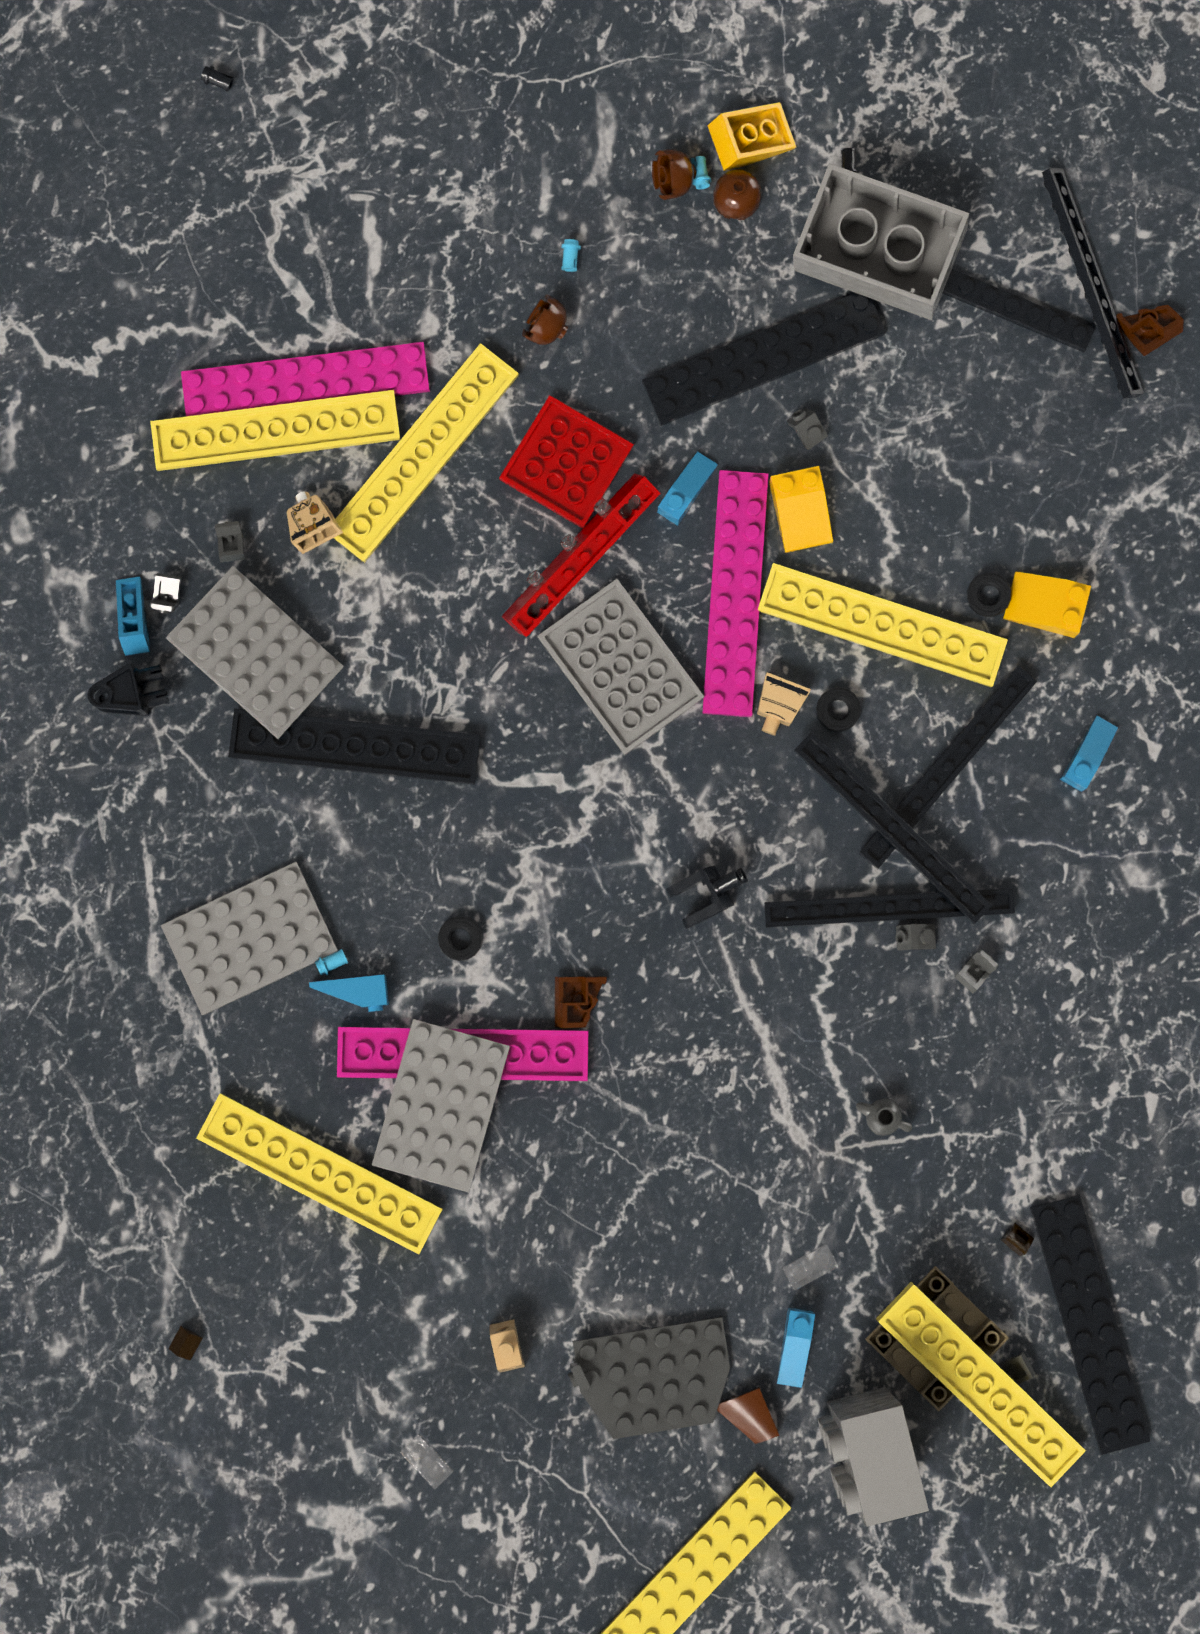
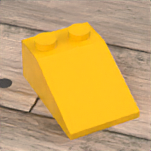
M780 102L721 113L707 125L724 171L744 167L796 148Z
M819 466L771 476L769 485L785 553L833 543L825 490Z
M1015 571L1011 585V601L1004 612L1003 619L1075 638L1080 632L1091 586L1067 579Z

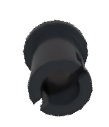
M205 66L201 80L206 85L210 83L228 92L232 87L234 77L215 70L214 66Z
M844 148L841 150V168L858 173L856 169L857 150L854 148Z

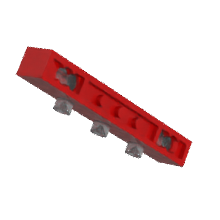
M634 473L608 502L604 498L600 499L593 507L597 514L575 538L568 534L561 540L560 545L564 550L541 574L537 570L529 574L526 581L530 586L501 617L517 633L527 637L660 495V492L645 476Z

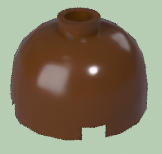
M675 149L659 150L655 154L659 155L657 161L652 162L655 189L660 187L662 195H659V197L663 200L681 197L691 188L696 177V168L683 152Z
M741 169L730 170L724 173L716 182L713 191V202L717 211L728 219L744 220L752 216L757 211L761 201V187L756 177L750 172Z
M548 294L545 295L546 301L541 299L526 322L531 324L528 331L523 329L522 332L523 337L539 345L551 344L556 338L562 339L568 329L565 325L567 320L565 308L559 301Z

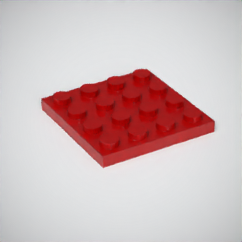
M549 395L499 477V480L583 529L630 454L634 444Z

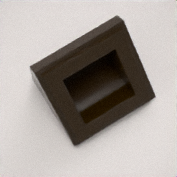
M1016 1223L1001 1238V1241L1019 1256L1025 1255L1034 1240L1032 1236Z
M180 1326L168 1349L176 1356L191 1361L203 1337Z

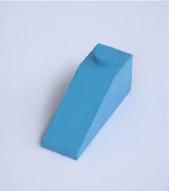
M697 451L659 504L657 513L678 526L718 464Z
M139 576L116 580L118 636L124 654L127 656L150 652L141 578Z
M1096 716L1060 780L1081 792L1087 789L1118 727Z
M386 975L309 982L310 988L363 1008L368 1007V1012L383 1011V1006L389 1005Z
M788 1308L777 1384L802 1388L815 1313L812 1311Z

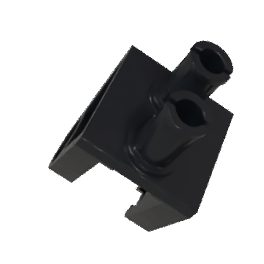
M127 664L93 684L87 693L88 700L94 707L98 708L101 712L109 714L148 716L149 707L169 704L166 688L145 694L143 691L144 683L164 680L160 664L140 670L132 664ZM104 694H108L107 699L100 703L101 697Z
M714 865L697 871L666 888L670 897H673L700 883L703 886L707 885L713 897L710 899L712 904L682 919L687 929L734 906L735 904L729 891L748 882V879L742 868L732 870V872L721 877Z

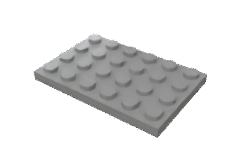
M234 566L228 570L166 637L170 643L277 739L280 738L344 667Z
M615 579L537 636L624 756L704 699V695L618 579Z
M297 862L161 925L202 1016L314 964L319 960V957L322 959L338 951Z
M413 1019L372 1166L469 1193L510 1046Z

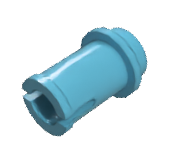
M696 156L691 159V163L696 168V177L693 180V185L699 190L706 189L710 186L712 180L708 176L706 157Z
M566 239L561 246L564 249L561 269L567 272L577 271L578 250L581 249L578 240Z
M342 949L322 959L319 957V960L315 962L320 975L325 973L329 975V971L348 963Z

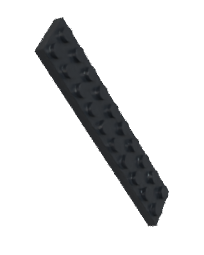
M854 293L642 379V383L662 426L885 335L886 331L872 299Z
M234 708L228 757L232 759L475 785L481 735L299 715L280 738L277 739L245 709Z
M1080 1195L1030 1207L1100 1454L1104 1455L1150 1442Z

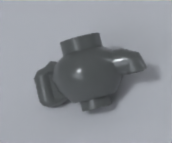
M882 1098L872 1104L864 1102L856 1104V1109L866 1116L867 1125L876 1135H890L897 1131L898 1128L904 1132H910L913 1128L911 1123L902 1121L901 1109L892 1099Z

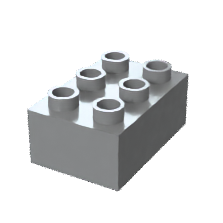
M829 163L793 254L794 271L932 320L967 232L969 213Z
M886 1387L827 1401L830 1415L819 1417L818 1424L824 1446L828 1449L829 1455H832L834 1463L842 1461L841 1466L830 1468L837 1498H840L847 1516L859 1513L868 1527L929 1511L903 1406Z

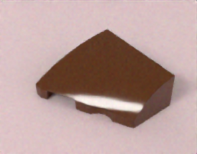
M1169 305L1157 306L1155 309L1138 310V314L1123 317L1122 313L1116 315L1120 328L1143 356H1146L1183 332L1184 319Z
M555 977V1027H586L590 1019V1011L596 1006L598 1001L596 997L602 984H606L607 977Z
M759 1387L719 1402L717 1411L755 1444L779 1436Z

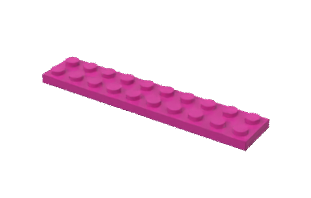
M424 342L181 371L186 417L394 390L395 396L430 392Z
M719 470L702 714L752 717L759 621L758 607L760 604L768 488L767 473Z
M338 1027L337 1077L397 1078L410 1028ZM451 1029L510 1046L501 1080L588 1081V1031Z

